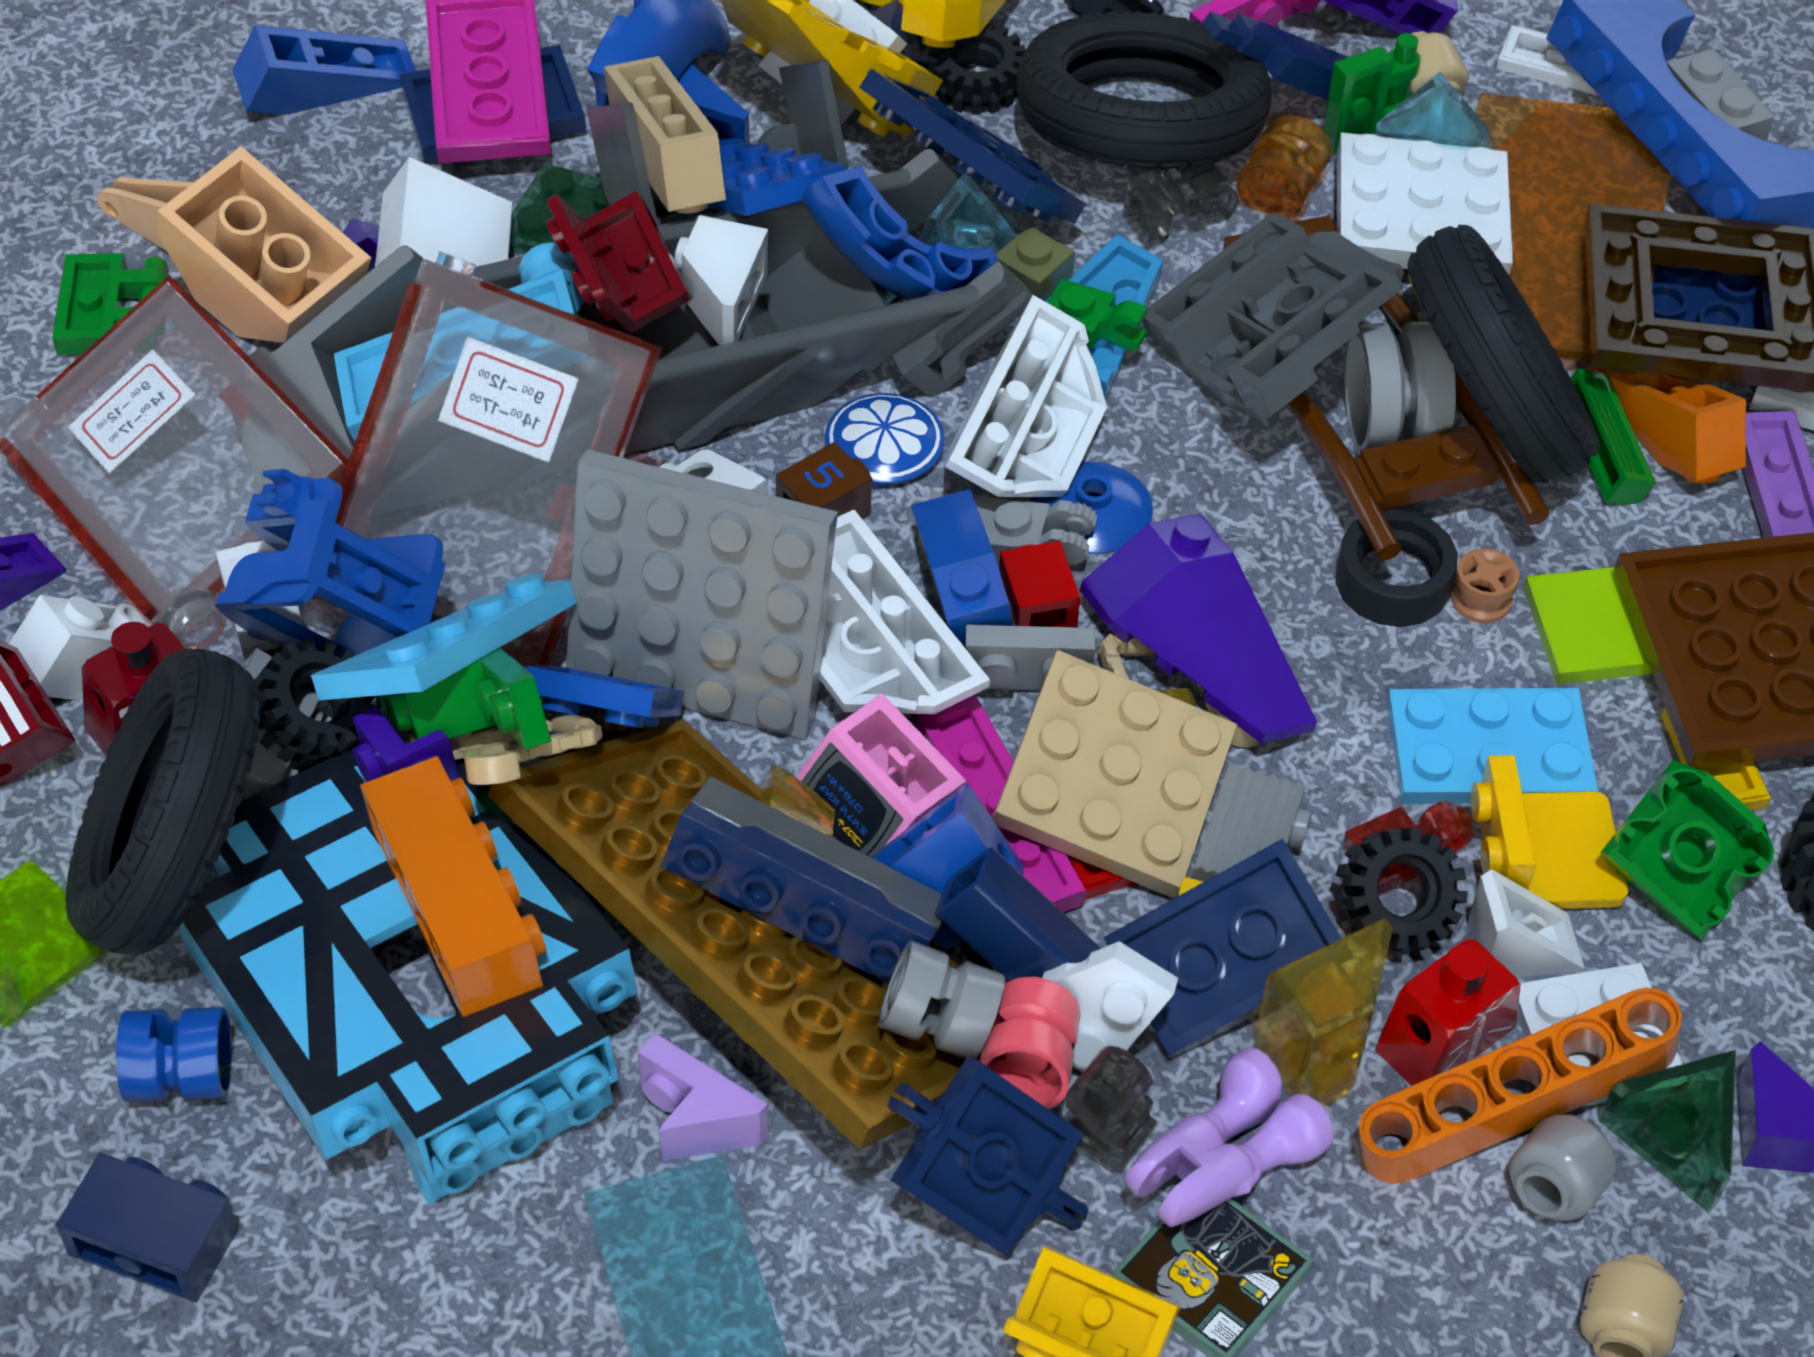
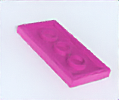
M535 0L425 1L438 164L551 154Z

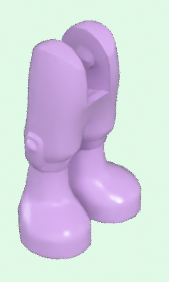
M1247 1047L1231 1056L1220 1072V1099L1216 1104L1202 1114L1193 1113L1177 1120L1173 1128L1155 1140L1134 1161L1126 1173L1125 1183L1136 1196L1145 1197L1175 1175L1182 1179L1165 1198L1158 1212L1159 1217L1169 1227H1174L1204 1214L1234 1196L1248 1194L1259 1180L1261 1174L1278 1165L1299 1164L1316 1159L1332 1144L1334 1137L1332 1123L1320 1103L1305 1094H1295L1277 1108L1282 1091V1080L1277 1067L1266 1054L1256 1048ZM1266 1121L1264 1126L1243 1144H1225L1226 1141L1239 1133Z

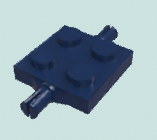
M968 1056L945 1093L935 1103L913 1089L908 1083H903L894 1090V1092L914 1104L915 1107L913 1109L903 1101L891 1096L888 1108L919 1129L917 1130L915 1141L890 1181L1007 1257L1011 1254L1027 1226L1041 1216L1043 1212L1065 1225L1069 1230L1073 1231L1082 1225L1083 1222L1066 1212L1063 1207L1065 1206L1086 1218L1088 1206L1059 1187L1065 1164L1084 1135L1080 1130L981 1062Z

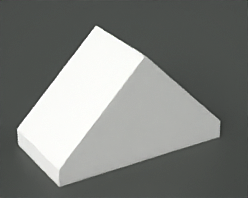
M1492 869L1481 875L1467 922L1471 939L1477 940L1516 978L1585 970L1567 912Z

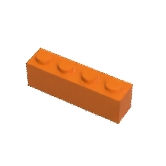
M438 756L360 784L372 831L462 1017L543 986L536 958L547 953L541 931L532 914L520 917L516 908L522 906V901L508 867L496 870L492 862L498 860V855L493 839L484 821L472 824L469 817L474 816L475 811L462 778L459 777L450 781Z

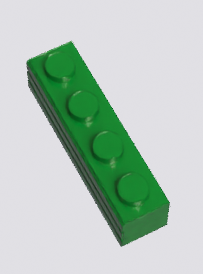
M1578 368L1571 376V381L1574 383L1592 419L1599 438L1600 446L1596 456H1591L1589 466L1605 503H1616V505L1621 506L1640 503L1654 487L1656 481L1611 380L1606 373Z

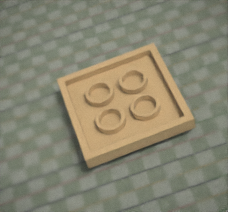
M1057 650L1050 662L992 819L999 827L1166 896L1175 898L1179 893L1183 877H1186L1237 724Z

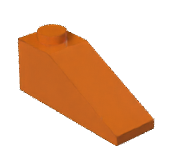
M1592 364L1587 365V370L1608 374L1635 436L1659 465L1683 475L1684 479L1688 482L1698 484L1715 482L1721 478V474L1746 467V399L1699 379H1677L1667 375L1632 371L1617 372L1606 368L1592 367Z

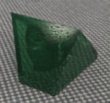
M1736 1050L1619 1081L1610 1090L1599 1119L1600 1123L1708 1214L1718 1205L1732 1171Z

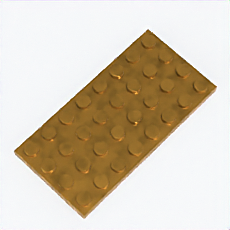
M684 719L519 767L520 779L491 784L487 796L518 827L522 828L561 868L565 869L599 901L605 910L617 918L644 944L649 952L658 957L698 998L702 999L744 1042L758 1052L786 1079L790 1086L798 1090L856 1147L861 1149L912 1125L911 1122L888 1108L891 1096L903 1101L913 1109L915 1107L914 1104L894 1092L899 1085L908 1083L913 1089L934 1103L945 1093L965 1059L936 1049L932 1035L925 1034L917 1041L879 1028V1015L888 983L660 867L682 812L691 803L710 776L792 817ZM933 944V949L943 952L937 945ZM949 957L951 967L958 968L959 965ZM930 998L932 1002L939 1004L940 999ZM981 1052L975 1060L980 1061Z

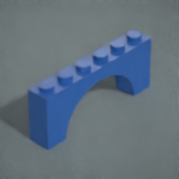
M1563 0L1546 39L1710 217L1814 228V150L1781 146L1739 130L1697 102L1671 73L1666 60L1675 57L1695 17V14L1681 0Z

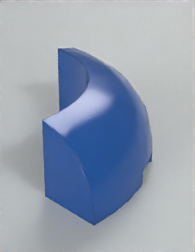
M634 0V10L628 17L618 14L601 40L587 71L600 92L608 95L604 71L605 66L659 56L678 80L685 68L704 51L726 57L731 42L727 21L712 0Z
M862 166L820 177L804 191L801 198L824 235L855 268L885 290L905 300L964 287L998 261L992 247L965 249L950 246L940 241L931 247L907 233V221L880 195Z

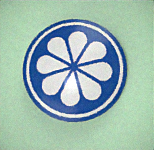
M891 393L869 394L849 401L833 414L826 427L825 446L835 442L851 459L856 458L863 462L873 479V489H880L888 484H898L913 480L937 465L942 459L944 431L937 416L927 406L915 399Z

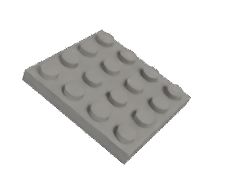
M587 449L577 465L571 589L577 604L569 608L566 667L683 690L684 696L681 708L806 740L815 718L838 512Z

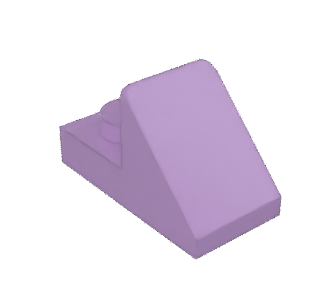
M655 1032L637 1052L640 1084L642 1085L643 1093L656 1107L665 1112L672 1113L659 1130L662 1161L760 1146L769 1136L768 1103Z

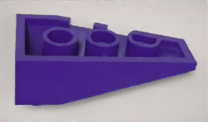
M1201 513L1148 523L1082 581L1079 591L1110 631L1126 643L1134 637L1158 654L1155 664L1170 676L1179 670L1204 688L1203 700L1230 721L1236 723L1238 727L1261 744L1315 730L1317 720L1233 551Z

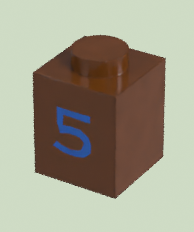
M835 442L776 474L777 497L837 511V517L852 510H855L862 519L871 515V490L873 489L871 474L863 462L856 458L851 459Z

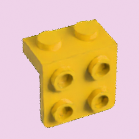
M1515 755L1488 756L1481 782H1474L1471 788L1472 817L1475 822H1480L1482 833L1481 866L1483 874L1492 869L1560 909L1621 906L1628 894L1627 882L1609 866L1601 854L1602 849L1616 833L1608 798L1596 791L1522 793Z

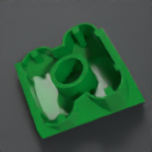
M1672 760L1605 845L1601 854L1616 873L1665 917L1699 942H1702L1711 928L1719 924L1730 912L1732 900L1747 880L1761 875L1771 864L1774 856V847L1772 840L1768 836L1765 822L1710 773Z

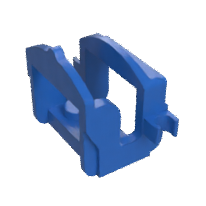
M285 469L263 471V477L272 480L273 484H264L261 493L252 495L244 523L257 537L278 551L252 553L238 561L230 574L225 592L218 593L215 607L226 618L247 630V634L250 637L266 640L281 647L293 641L298 647L304 639H315L316 650L318 651L325 641L335 643L337 645L333 655L339 658L346 650L356 656L430 624L446 562L441 560L444 547L438 537L432 534H416L365 539L336 523L343 494L342 486L331 478L312 479L308 476L300 477ZM315 594L350 612V614L340 624L335 641H332L268 608L300 606L307 603Z

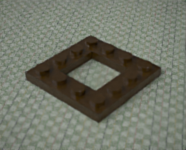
M1589 203L1585 218V241L1592 367L1606 368L1617 372L1632 371L1667 375L1677 379L1693 378L1728 382L1738 386L1754 385L1788 389L1798 393L1814 392V228ZM1651 264H1657L1666 268L1684 267L1717 271L1725 275L1745 274L1760 276L1766 330L1654 318Z

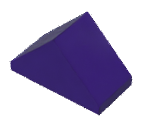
M1760 1041L1751 1048L1737 1079L1743 1167L1814 1173V1088Z

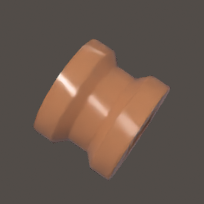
M1481 548L1466 553L1458 563L1456 582L1452 588L1451 601L1454 609L1461 616L1473 622L1484 624L1497 622L1506 617L1512 608L1513 594L1517 590L1520 572L1517 564L1507 554L1495 549Z

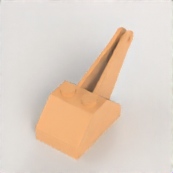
M242 146L195 182L119 177L112 182L111 188H104L97 194V202L105 214L168 252L194 300L237 337L285 343L368 273L371 257Z

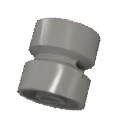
M910 940L901 953L888 984L879 1015V1028L917 1041L925 1034H929L933 1037L936 1049L964 1059L967 1056L976 1059L982 1051L994 1024L1002 999L1005 977L1001 973L968 961L958 968L951 967L947 953ZM930 998L940 999L939 1004L932 1002Z

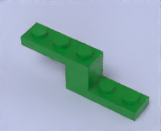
M500 647L422 692L377 695L374 698L375 705L383 709L387 720L393 719L398 733L406 731L413 737L414 741L438 729L443 730L448 738L451 739L497 725L502 735L508 733L525 750L552 742L534 676Z

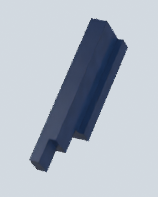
M1210 11L1202 21L1214 40L1237 48L1240 54L1263 61V64L1274 80L1326 100L1329 97L1334 63L1348 57L1241 13L1232 20Z

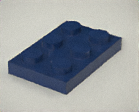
M554 45L540 48L549 139L586 133L585 114L561 46ZM426 69L399 74L401 91L423 163L438 161L431 71Z
M1283 838L1103 937L1108 946L1121 942L1178 978L1174 995L1150 1022L1170 1059H1174L1352 961L1350 952Z

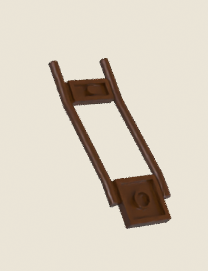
M1330 215L1294 222L1302 226L1307 235L1317 232L1337 231V227ZM1245 233L1224 237L1223 250ZM1399 293L1380 306L1399 332L1405 322L1420 321ZM1455 366L1456 407L1470 425L1361 450L1360 456L1355 458L1307 390L1288 403L1294 415L1333 470L1380 560L1392 559L1401 551V545L1382 510L1493 485L1495 478L1498 477L1503 479L1528 524L1537 525L1545 521L1549 516V509L1531 478L1520 468L1506 450L1504 444L1499 440L1487 418L1480 411V407L1473 400L1472 394L1465 387L1464 381L1458 375Z

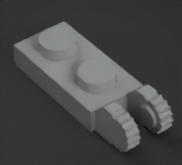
M931 491L928 500L953 493ZM973 496L996 561H999L1000 551L1016 549L1027 544L1038 545L1061 541L1069 565H1078V563H1083L1087 559L1090 544H1088V540L1084 537L1086 534L1090 535L1091 531H1094L1097 520L1096 511H1093L1092 507L1080 504L1079 502L1074 504L1072 501L1059 500L1050 506L1048 503ZM918 532V545L920 549H923L920 535Z

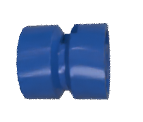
M224 1007L185 1008L178 1019H172L164 1009L125 1010L121 1014L116 1043V1066L122 1100L125 1102L165 1101L172 1090H178L186 1100L226 1099L229 1090V1079L220 1080L219 1065H230L232 1058V1035L227 1009Z

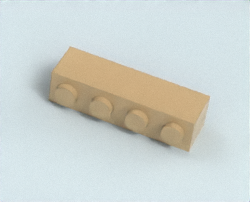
M657 56L605 66L604 71L609 105L633 102L648 181L668 212L675 210L679 213H696L706 209L709 203L726 200L718 133L661 58Z

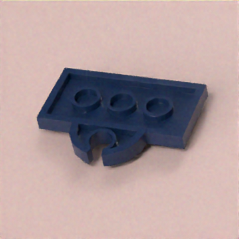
M870 68L859 88L877 100L873 107L875 112L898 126H902L905 123L916 131L913 138L921 145L939 155L945 152L956 159L953 164L956 170L977 183L982 184L986 181L997 190L994 196L1010 208L1020 213H1024L1026 210L1046 223H1050L1055 216L1075 224L1087 205L1051 180L1052 174L1041 164L1024 156L1021 150L992 132L963 118L927 91Z

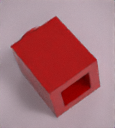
M1061 541L1038 545L1027 544L1016 549L1000 551L999 572L1009 601L1014 626L1078 628L1080 595Z

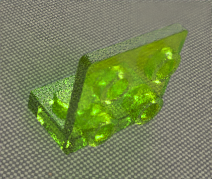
M33 861L25 862L0 880V1025L3 1028L107 952V950L92 945L75 932L66 915V892Z

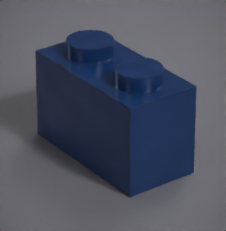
M101 1152L95 1158L55 1224L68 1256L195 1303L199 1301L239 1230L229 1199L214 1185L201 1180H191L187 1184L163 1175L156 1166L144 1159L127 1157L123 1161Z

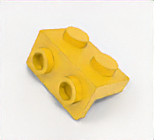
M1045 1246L1039 1255L1016 1314L1007 1318L1002 1332L1019 1339L1015 1350L1025 1357H1161L1182 1306L1054 1248Z

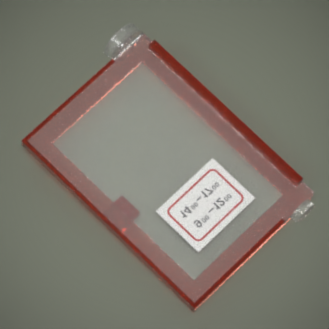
M439 251L436 262L422 258L415 282H410L340 484L343 494L336 518L337 524L365 539L432 534L442 541L444 549L441 560L446 562L430 623L466 608V604L472 600L505 591L504 584L507 581L523 575L540 573L544 582L571 580L578 461L587 449L621 458L624 457L662 347L476 278L472 276L476 266L475 263ZM314 594L307 603L303 604L300 616L304 623L336 635L340 624L350 612ZM569 608L500 648L525 669L527 666H549Z
M170 275L28 404L22 399L13 398L0 405V450L141 613L152 624L165 623L185 649H205L218 639L226 626L227 618L215 607L218 593L225 592L216 552L249 542L262 541L244 522L252 495L261 493L264 484H273L272 480L263 477V471L285 469L300 477L308 476L312 479L331 478L341 486L359 471Z

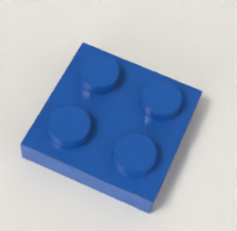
M562 666L526 667V670L535 678L538 693L542 696L541 704L543 709L579 715L580 712L596 714L597 707L605 708L604 721L640 728L643 725L658 727L660 717L680 716L684 696L683 690Z

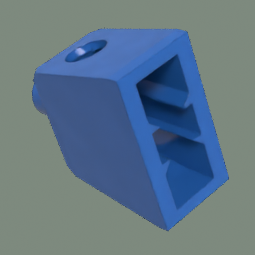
M967 783L871 857L941 894L946 883L955 873L990 847H993L1023 876L1025 872L1021 861ZM943 923L935 940L936 943L946 949H954L964 942L945 923Z

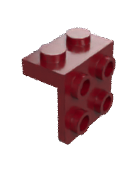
M637 191L585 220L558 194L546 200L554 216L546 221L548 230L562 253L570 252L579 267L578 270L571 273L574 283L589 306L595 303L607 322L616 319L625 329L632 333L694 299L644 198Z

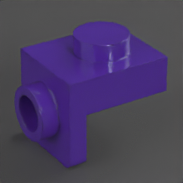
M377 706L353 717L360 745L352 748V753L360 772L367 782L438 756L450 781L459 778L450 739L443 730L438 729L406 745Z

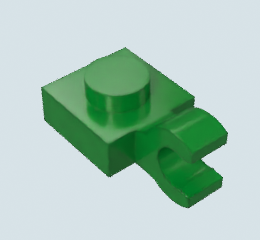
M1061 279L1047 302L1085 325L1089 339L1086 345L1089 349H1093L1098 339L1101 338L1127 350H1138L1147 334L1146 329L1139 327L1147 314V307L1134 301H1123L1115 306L1116 294Z

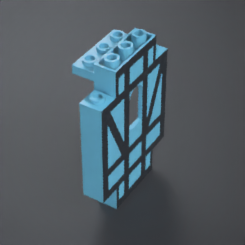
M355 745L241 801L240 806H237L234 813L235 820L233 825L228 829L230 832L226 842L223 841L220 848L221 854L217 862H214L215 869L220 877L206 883L197 901L190 907V912L178 929L185 948L227 1009L324 1159L327 1160L350 1147L358 1146L367 1141L372 1135L391 1126L403 1144L414 1183L427 1204H430L447 1194L464 1191L478 1177L511 1159L526 1157L540 1143L573 1125L588 1123L602 1109L614 1103L610 1084L619 1079L609 1034L595 1016L616 1008L624 1000L636 995L638 991L628 946L565 869L561 868L522 828L518 827L487 796L491 784L476 785L470 784L467 781L464 758L455 760L459 777L462 778L469 792L475 815L469 818L473 825L482 821L486 824L498 855V860L492 862L496 870L508 867L522 901V906L516 908L520 917L532 914L541 931L547 953L536 958L543 986L466 1017H462L461 1013L444 1018H432L414 1010L370 949L416 925L417 922L372 831L360 784L367 781L354 759L352 748L358 746Z

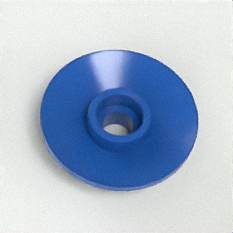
M1081 462L1068 491L1063 497H1033L1032 501L1048 503L1051 506L1059 500L1072 501L1074 504L1079 502L1080 504L1092 507L1091 509L1096 511L1095 515L1097 516L1094 531H1091L1090 535L1086 534L1084 537L1088 540V544H1090L1089 554H1103L1119 550L1148 523H1151L1153 516L1151 496L1143 483L1130 472L1103 462ZM1087 494H1098L1101 496L1092 497Z

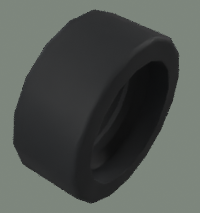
M1396 509L1383 510V514L1401 545V550L1419 557L1432 570V578L1424 583L1399 586L1387 584L1374 578L1362 567L1360 563L1361 558L1375 550L1359 520L1352 523L1342 538L1335 583L1342 600L1357 615L1380 625L1406 627L1422 624L1441 613L1450 599L1457 572L1458 552L1450 535L1435 521L1416 512Z

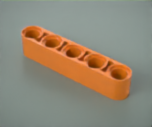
M1647 987L1636 989L1376 1101L1365 1110L1360 1118L1359 1146L1364 1168L1371 1176L1382 1182L1392 1184L1407 1182L1536 1127L1541 1120L1547 1117L1568 1113L1660 1073L1669 1067L1676 1057L1682 1018L1678 1003L1669 994L1659 989ZM1641 1024L1652 1025L1658 1028L1663 1035L1652 1039L1642 1038L1635 1034L1631 1028ZM1580 1051L1589 1052L1595 1055L1600 1062L1587 1067L1579 1066L1571 1062L1567 1056ZM1523 1079L1533 1083L1537 1089L1523 1095L1515 1094L1508 1091L1503 1084L1509 1080ZM1457 1106L1470 1111L1473 1116L1466 1121L1457 1123L1442 1118L1439 1112L1445 1108ZM1396 1134L1404 1137L1409 1143L1402 1149L1390 1151L1380 1148L1374 1142L1382 1135Z

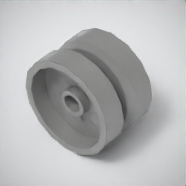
M1405 322L1397 338L1388 324H1358L1360 332L1346 342L1343 367L1344 406L1355 453L1360 455L1361 450L1399 442L1400 439L1403 441L1453 429L1456 407L1454 364L1447 356V352L1442 347L1440 339L1435 334L1430 322Z

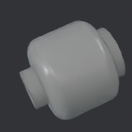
M1556 1114L1541 1120L1516 1150L1511 1159L1509 1173L1519 1198L1533 1213L1552 1220L1571 1221L1583 1217L1594 1206L1613 1181L1617 1162L1613 1147L1605 1135L1593 1124L1574 1115Z

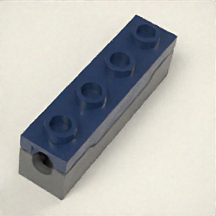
M712 776L709 777L691 803L682 812L660 867L888 984L907 943L912 940L932 948L944 923L935 915L942 896L941 893Z

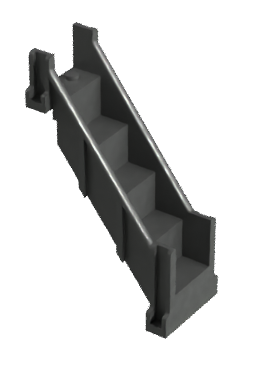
M931 149L922 151L897 171L868 177L885 201L907 221V233L917 228L968 187L964 179ZM802 200L748 216L726 210L702 215L768 229L767 276L739 341L719 345L686 303L630 333L616 319L607 322L595 303L589 306L585 301L584 305L577 311L590 359L575 364L563 371L580 378L551 462L440 421L456 371L372 440L356 445L346 426L334 353L521 285L519 264L523 256L446 273L424 259L409 246L403 245L278 349L271 352L265 347L258 348L223 377L221 382L261 491L264 484H273L272 480L263 477L262 473L266 470L285 469L300 477L308 476L312 479L331 478L338 482L343 490L336 523L367 539L368 524L376 516L492 487L496 496L522 490L544 474L576 467L579 459L587 449L620 456L674 442L677 450L706 444L725 429L814 407L862 368L870 373L890 356L893 357L902 375L928 397L939 395L965 375L967 370L965 360L969 354L1022 314L1032 294L1028 287L998 260L964 287L910 300L900 298L885 290L855 268L824 235ZM699 216L657 225L673 258H675L680 238L682 236L689 238Z

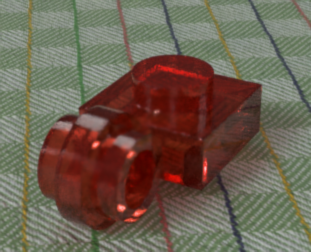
M1441 801L1429 807L1421 815L1419 824L1415 825L1401 806L1345 831L1343 847L1347 851L1353 845H1360L1363 843L1361 838L1371 833L1412 827L1422 829L1421 834L1434 833L1443 839L1439 844L1441 848L1452 847L1455 853H1458L1471 842L1474 836L1471 829L1472 818L1462 806H1454L1450 801ZM1394 863L1382 873L1378 883V893L1386 892L1418 877V875L1411 867L1402 863Z

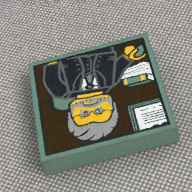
M1230 1198L1204 1214L1174 1227H1169L1160 1219L1111 1274L1181 1305L1182 1307L1172 1330L1205 1356L1238 1357L1313 1270L1315 1260Z

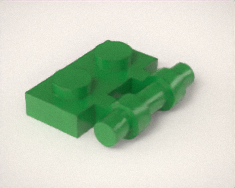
M1410 33L1400 34L1396 39L1395 48L1389 54L1382 46L1334 63L1321 143L1333 156L1337 155L1341 132L1380 136L1381 126L1386 125L1396 128L1404 123V118L1412 110L1414 94L1410 90L1411 80L1417 77L1421 63V56L1417 52L1419 40L1415 35Z
M124 253L65 254L52 335L56 354L116 353L118 336H132L134 338V352L140 356H152L156 352L158 340L162 339L165 334L166 317L161 311L163 302H167L169 299L171 280L166 274V261L159 257H149L145 260L143 269H128ZM124 298H137L139 300L138 307H123Z

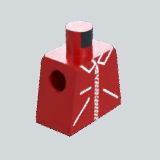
M1466 939L1459 945L1454 946L1448 953L1402 987L1375 1047V1051L1411 1086L1471 1061L1516 1027L1521 985L1517 978L1477 940ZM1429 1030H1430V1033H1431V1040H1430V1042H1425V1041H1423V1040H1421V1039L1419 1038V1037H1421V1038H1427V1037H1428Z

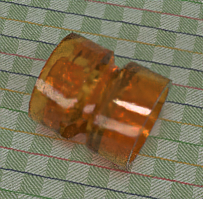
M1282 115L1273 119L1237 176L1236 188L1240 199L1247 208L1267 215L1275 212L1288 220L1296 217L1305 206L1314 190V185L1320 180L1331 161L1333 149L1329 137L1317 124L1297 115Z

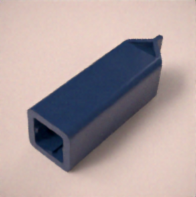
M993 847L985 850L948 880L935 911V915L998 973L1003 974L1008 982L1023 977L1042 978L1044 972L1059 967L1067 962L1080 963L1086 960L1090 953L1102 949Z

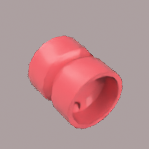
M1023 977L1004 983L1001 1003L990 1034L981 1051L979 1062L1046 1108L1050 1109L1057 1106L1066 1097L1074 1059L1073 1049L1077 1041L1081 1017L1078 1001L1068 989L1052 980L1039 977Z

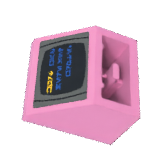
M880 694L829 730L780 800L781 806L796 820L872 857L967 783V781L883 694Z

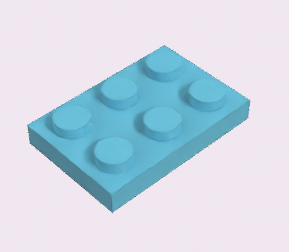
M1579 688L1389 689L1387 707L1401 804L1471 803L1472 784L1474 782H1481L1488 756L1515 755L1522 793L1598 792Z

